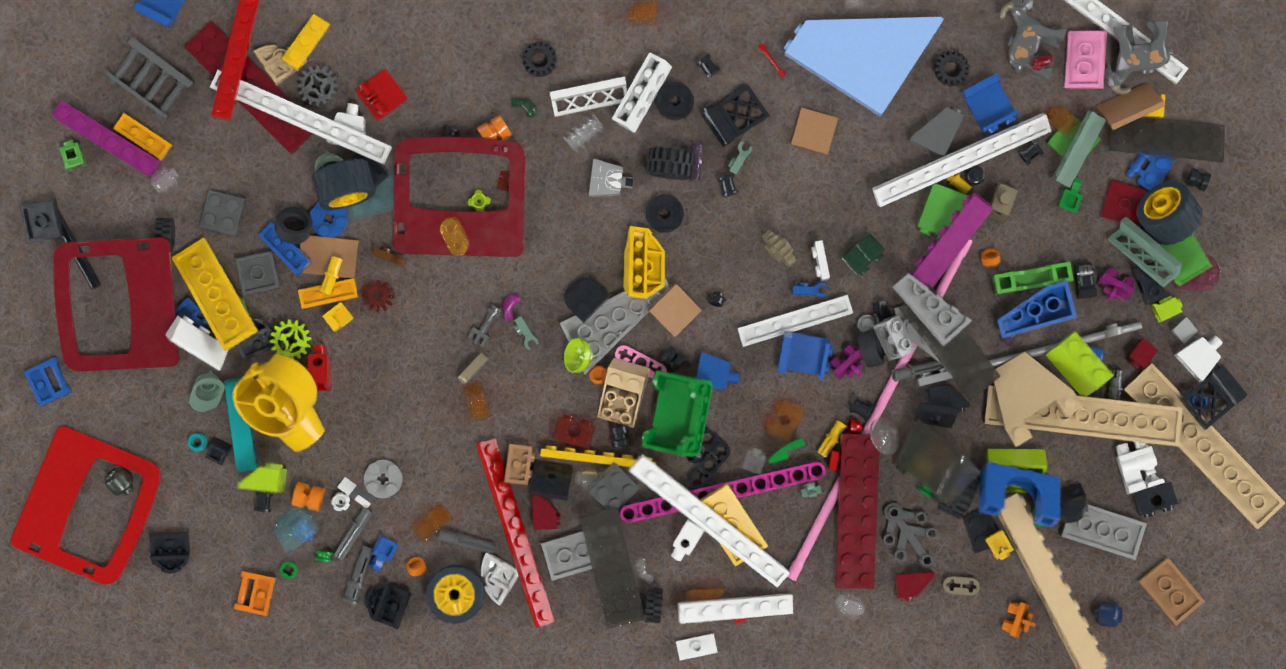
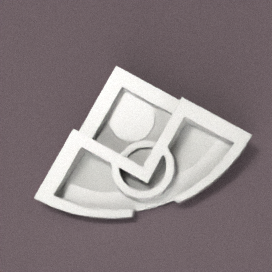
M490 553L485 554L481 566V576L485 577L486 582L484 588L490 598L500 606L519 578L515 566Z

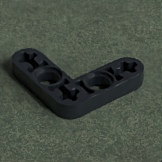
M706 426L704 434H711L713 441L708 445L702 442V446L709 451V454L689 476V485L694 489H700L708 482L729 457L731 451L730 447ZM725 446L727 448L725 450L727 454L726 456L721 455L718 458L719 460H721V462L718 464L714 458L710 457V455L713 453L714 456H716L719 452L717 448H722ZM708 460L713 461L715 464V468L711 472L704 469V463ZM701 468L709 476L707 479L703 476L700 480L702 484L694 486L692 484V477H698L700 475L698 469Z

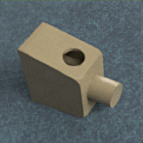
M998 182L990 202L993 205V210L987 217L1003 223L1009 216L1018 190Z

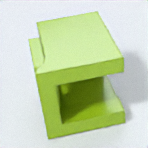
M1171 296L1157 302V304L1150 305L1158 323L1181 313V308L1183 307L1178 297L1172 298Z

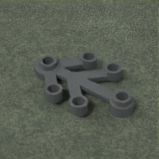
M896 503L887 505L884 510V516L888 520V525L883 542L886 545H893L895 542V537L893 536L895 525L897 524L901 529L894 558L897 561L905 560V547L908 540L919 555V564L924 568L932 567L935 562L933 555L925 552L914 534L926 536L928 539H935L938 536L937 530L935 528L925 529L909 526L903 520V518L912 519L922 524L927 520L926 514L923 512L903 511L902 507ZM892 509L897 510L895 517L890 514ZM919 514L924 515L923 521H918L917 516ZM930 530L935 531L934 537H929L928 532ZM887 536L892 537L893 541L891 543L886 542ZM898 552L904 554L902 559L897 558ZM925 557L930 558L929 564L924 563L923 560Z

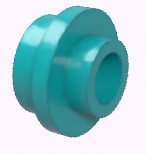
M193 433L188 438V446L192 451L200 452L206 448L207 439L202 433ZM197 438L201 440V444L199 446H196L194 444V441Z

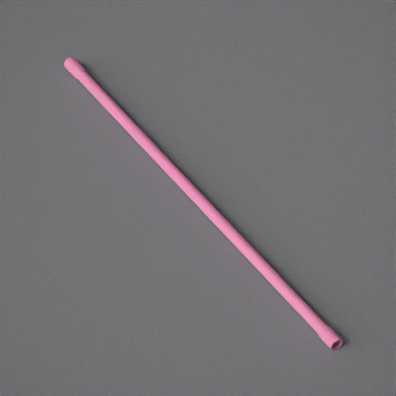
M972 240L966 243L946 269L934 292L935 295L943 298L962 259L966 256L973 242ZM912 342L916 350L917 345L914 342ZM915 350L901 357L895 369L907 367ZM892 375L861 434L871 435L899 382H894ZM839 476L797 557L789 568L790 574L787 577L794 581L797 580L808 554L838 499Z

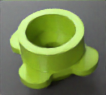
M476 190L472 198L468 199V205L476 208V211H484V207L491 202V199L484 196L481 190Z

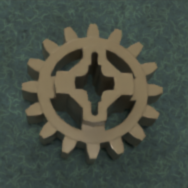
M770 230L762 235L763 240L767 243L764 247L774 260L779 263L784 262L788 267L796 261L795 256L792 254L794 249L780 234L776 235Z

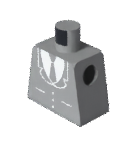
M593 159L589 197L620 196L621 188H633L634 177L623 176V167Z

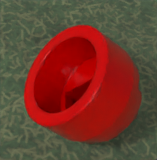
M850 419L847 434H859L862 431V424L857 420Z

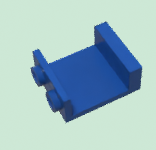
M142 0L141 3L136 2L133 9L171 28L185 0Z
M997 73L961 93L983 133L988 131L991 134L999 129L998 125L1004 122L1006 125L1016 120L1015 116L1019 114L1018 110L1014 111L999 83L1001 79Z
M784 331L778 373L785 374L786 370L819 375V380H823L824 374L828 375L830 364L827 363V358L832 356L833 351L830 339Z

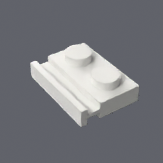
M821 240L814 242V247H811L813 258L817 260V266H815L816 275L820 277L821 281H826L830 279L823 241Z

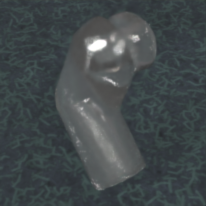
M638 557L633 563L635 575L650 585L655 576L646 572V559Z

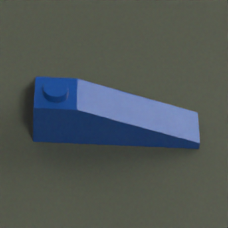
M1067 280L1046 286L998 318L997 322L1001 337L1005 338L1077 318Z

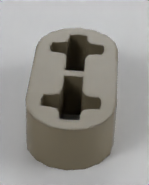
M483 352L480 353L457 379L463 385L467 384L489 358Z
M948 576L942 583L943 589L950 594L975 595L980 589L976 579ZM953 579V582L960 584V587H953V590L950 591L946 583ZM972 581L976 588L969 592V589L962 588L963 584L968 585Z

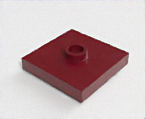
M1111 180L1100 217L1119 223L1127 217L1138 226L1137 206L1141 198L1148 191Z

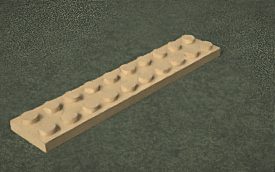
M1150 363L1123 389L1136 403L1183 408L1178 448L1255 529L1258 530L1285 504L1278 494L1212 425L1207 430L1201 427L1180 401L1183 398L1181 393L1153 363ZM1202 416V419L1207 424L1208 421Z
M989 386L984 424L1004 426L995 386ZM1077 396L1083 407L1066 418L1056 402H1053L1023 420L1026 427L1032 430L1178 447L1183 408Z

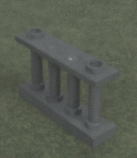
M132 37L128 42L132 46L130 54L114 75L108 71L104 73L109 77L107 81L115 87L118 84L153 109V115L161 121L164 118L169 121L171 118L165 114L182 90L188 88L192 91L196 84ZM144 55L147 58L146 64L129 86L125 85L120 81V78L137 56ZM157 65L162 69L160 72L162 74L143 98L135 90L152 67L155 68ZM175 78L177 86L159 109L156 108L150 101L167 79Z

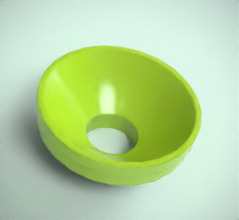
M573 338L566 346L564 364L569 372L580 373L589 366L593 353L585 340Z

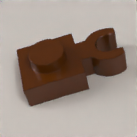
M381 246L380 249L375 247L372 255L404 268L406 260L391 254V250Z

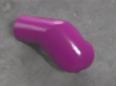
M510 294L503 302L504 321L514 320L512 308L520 303L519 295Z

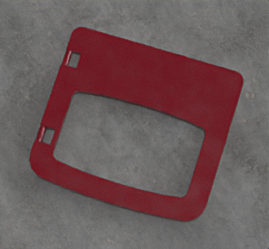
M478 137L407 138L399 142L395 149L393 248L395 252L399 254L519 257L523 253L525 151L521 145L514 141ZM462 152L507 157L510 161L508 208L494 211H445L413 207L410 204L411 156L422 153ZM399 163H406V174H399ZM399 222L405 223V233H398Z
M165 237L66 242L57 247L54 252L53 267L55 309L63 360L68 368L81 372L173 367L178 364L180 359L179 345L172 342L165 335L176 319L170 243ZM138 243H148L149 249L138 250ZM79 246H89V252L79 253ZM121 256L126 272L130 302L131 350L129 353L82 355L78 349L73 322L70 287L71 259L75 257Z

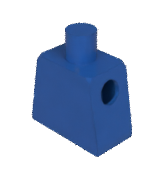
M701 352L696 378L710 380L713 385L712 390H725L727 383L738 385L740 373L729 371L731 363Z

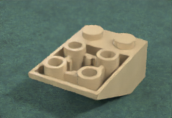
M613 358L608 367L597 417L634 428L646 389L650 368Z

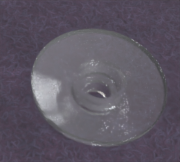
M887 418L874 420L870 427V437L873 445L884 455L894 454L900 446V436L896 426Z

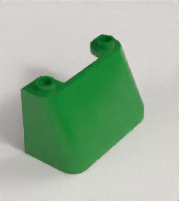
M656 371L653 377V385L656 390H659L653 428H648L642 435V447L680 456H697L702 447L713 388L712 382L690 376Z

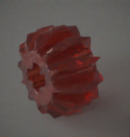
M377 280V286L370 282L372 288H364L369 293L362 294L363 298H368L364 305L371 303L369 306L370 311L376 306L377 313H380V306H382L384 311H387L388 309L385 304L387 303L392 306L393 303L388 300L395 299V295H389L393 288L386 289L388 287L387 282L381 287L380 280ZM376 292H379L380 294L383 293V296H381V298L383 299L381 301L377 299L374 300Z

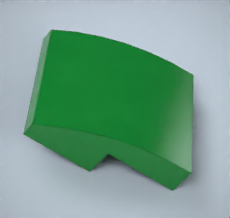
M803 438L777 450L767 460L768 464L788 459V450L805 446Z

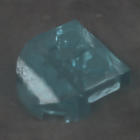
M292 508L286 512L275 526V535L286 553L289 554L319 530L311 518L312 515L301 508Z

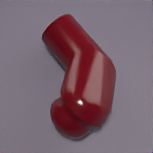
M1047 53L1043 56L1035 57L1032 60L1031 67L1037 71L1041 70L1042 66H1047L1052 62L1053 55Z

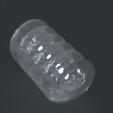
M591 113L592 120L585 117L586 124L579 122L580 129L575 126L573 127L574 134L567 131L568 138L562 136L570 148L578 154L580 153L579 146L584 149L586 148L585 141L589 144L592 143L590 137L597 140V132L602 135L604 134L603 125L593 113Z

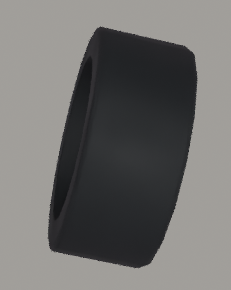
M288 207L281 210L277 215L275 232L281 240L287 243L300 244L309 238L313 221L305 210L297 207ZM286 220H296L305 229L302 231H292L286 228L283 222Z
M875 330L859 333V346L866 366L871 368L884 364V355Z

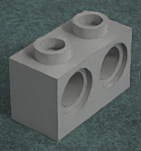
M900 315L886 318L873 326L889 361L901 358L915 350Z

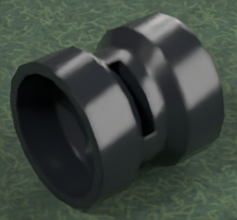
M1192 168L1188 175L1186 186H1195L1198 190L1205 192L1210 182L1211 174L1207 172L1201 173L1198 169Z
M670 346L659 361L663 364H668L670 369L675 372L686 356L682 353L678 354L676 349Z
M629 426L610 429V434L613 436L612 448L631 446V440L628 438Z

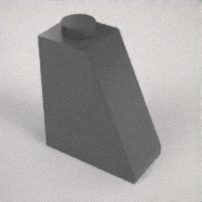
M955 107L945 108L909 139V143L940 158L944 157L964 115L961 114V110Z

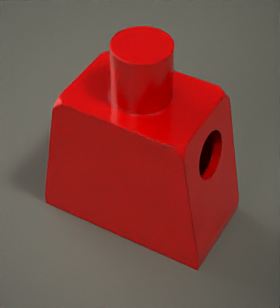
M314 345V354L308 355V372L315 382L317 391H331V361L328 354H325V345Z

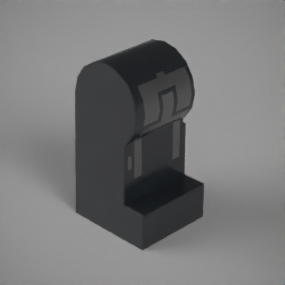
M1091 262L1075 264L1077 298L1085 299L1098 296Z

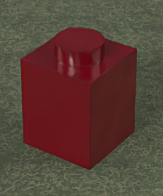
M1142 338L1126 358L1130 360L1128 363L1135 369H1144L1158 349Z

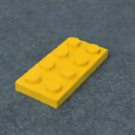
M727 483L700 499V501L762 550L768 547L766 541ZM720 543L735 566L744 562Z

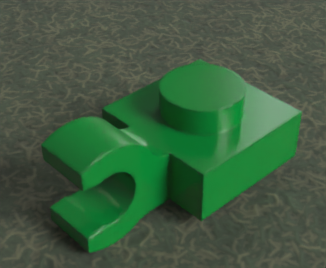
M1075 178L1070 190H1063L1058 204L1059 208L1077 213L1083 195L1078 194L1082 180Z

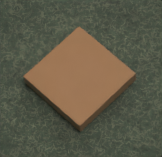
M801 108L791 145L828 155L838 118Z
M676 283L648 309L674 337L702 311Z

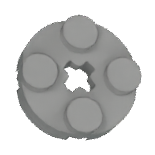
M378 460L370 464L365 471L364 485L367 491L377 498H389L396 494L402 486V473L398 466L391 461ZM383 473L385 477L389 478L384 485L377 478L381 477Z

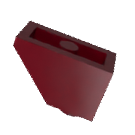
M532 495L533 530L557 529V525H561L560 513H556V509L543 497Z
M935 572L895 574L896 598H901V601H913V597H918L934 578Z

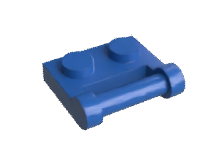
M56 357L24 371L40 407L72 393L57 365L59 362ZM49 367L61 389L58 392L55 391L45 370Z

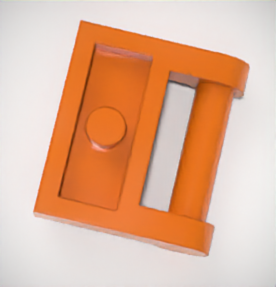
M242 571L237 603H234L233 609L268 616L276 578ZM253 579L255 581L249 606L244 605L249 580Z

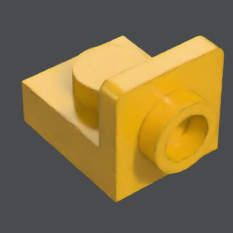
M1002 529L985 538L995 559L1000 558V560H1003L1010 556V552L1014 550Z

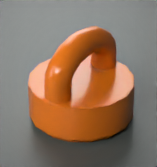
M993 248L986 249L981 253V261L984 267L993 268L1000 264L1001 258L998 250Z
M421 557L411 558L406 563L407 571L412 576H421L427 571L424 559Z

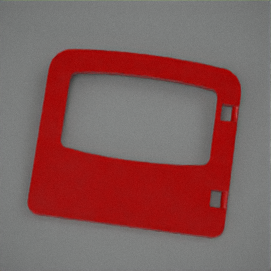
M59 427L11 537L12 546L97 583L113 584L124 571L150 514L161 480L159 468L148 460L71 428ZM98 458L136 472L143 477L140 493L129 523L114 555L106 567L98 566L67 553L60 548L63 532L75 500L91 467ZM32 543L41 546L39 552L30 549ZM86 565L95 569L93 575L84 572Z

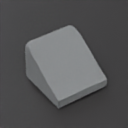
M1184 317L1171 330L1183 344L1198 331L1187 317Z

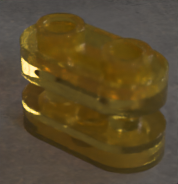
M447 217L440 226L442 236L452 254L456 256L463 255L469 247L467 235L456 217Z

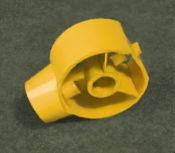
M275 354L268 363L261 366L258 363L253 364L234 388V404L242 419L252 428L263 434L279 437L294 452L302 451L312 445L325 431L313 407L317 399V388L312 376L300 363L287 356ZM256 375L259 376V378H257V379H254V378H253V376H256Z

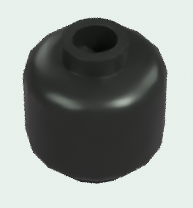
M114 468L105 476V486L115 496L122 494L126 496L133 489L131 485L134 479L123 468Z

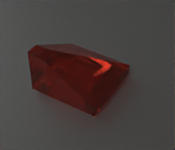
M510 171L500 172L497 185L498 190L509 192Z

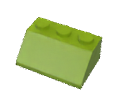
M1075 330L1045 354L1080 396L1087 397L1113 377V373Z
M987 449L986 463H997L1001 466H1012L1020 470H1031L1035 473L1046 474L1047 460L1045 449ZM1010 485L1005 487V493H1028L1019 486Z
M266 463L265 467H259L239 483L238 488L285 492L287 469H282L283 465Z

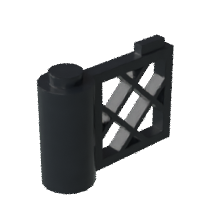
M740 85L733 90L735 94L714 107L711 104L702 110L704 114L701 116L722 147L727 146L770 116L749 85ZM746 91L751 96L750 104L740 102L741 94ZM727 103L736 104L735 114L727 113L723 106ZM739 105L749 107L748 117L737 115ZM752 108L760 109L763 116L759 119L751 118ZM736 118L747 120L746 127L741 131L735 125Z
M1215 365L1210 371L1211 374L1193 390L1190 387L1181 394L1183 398L1180 401L1204 430H1207L1248 395L1224 365ZM1207 383L1213 388L1212 395L1203 394V387ZM1191 396L1199 397L1198 407H1192L1187 400ZM1203 397L1212 398L1211 409L1202 408ZM1216 399L1223 400L1227 407L1223 410L1215 409ZM1202 411L1211 412V420L1207 424L1202 419Z

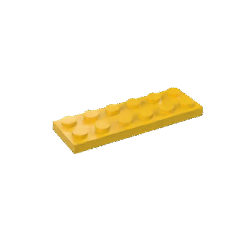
M204 237L172 257L225 352L258 332L208 241Z

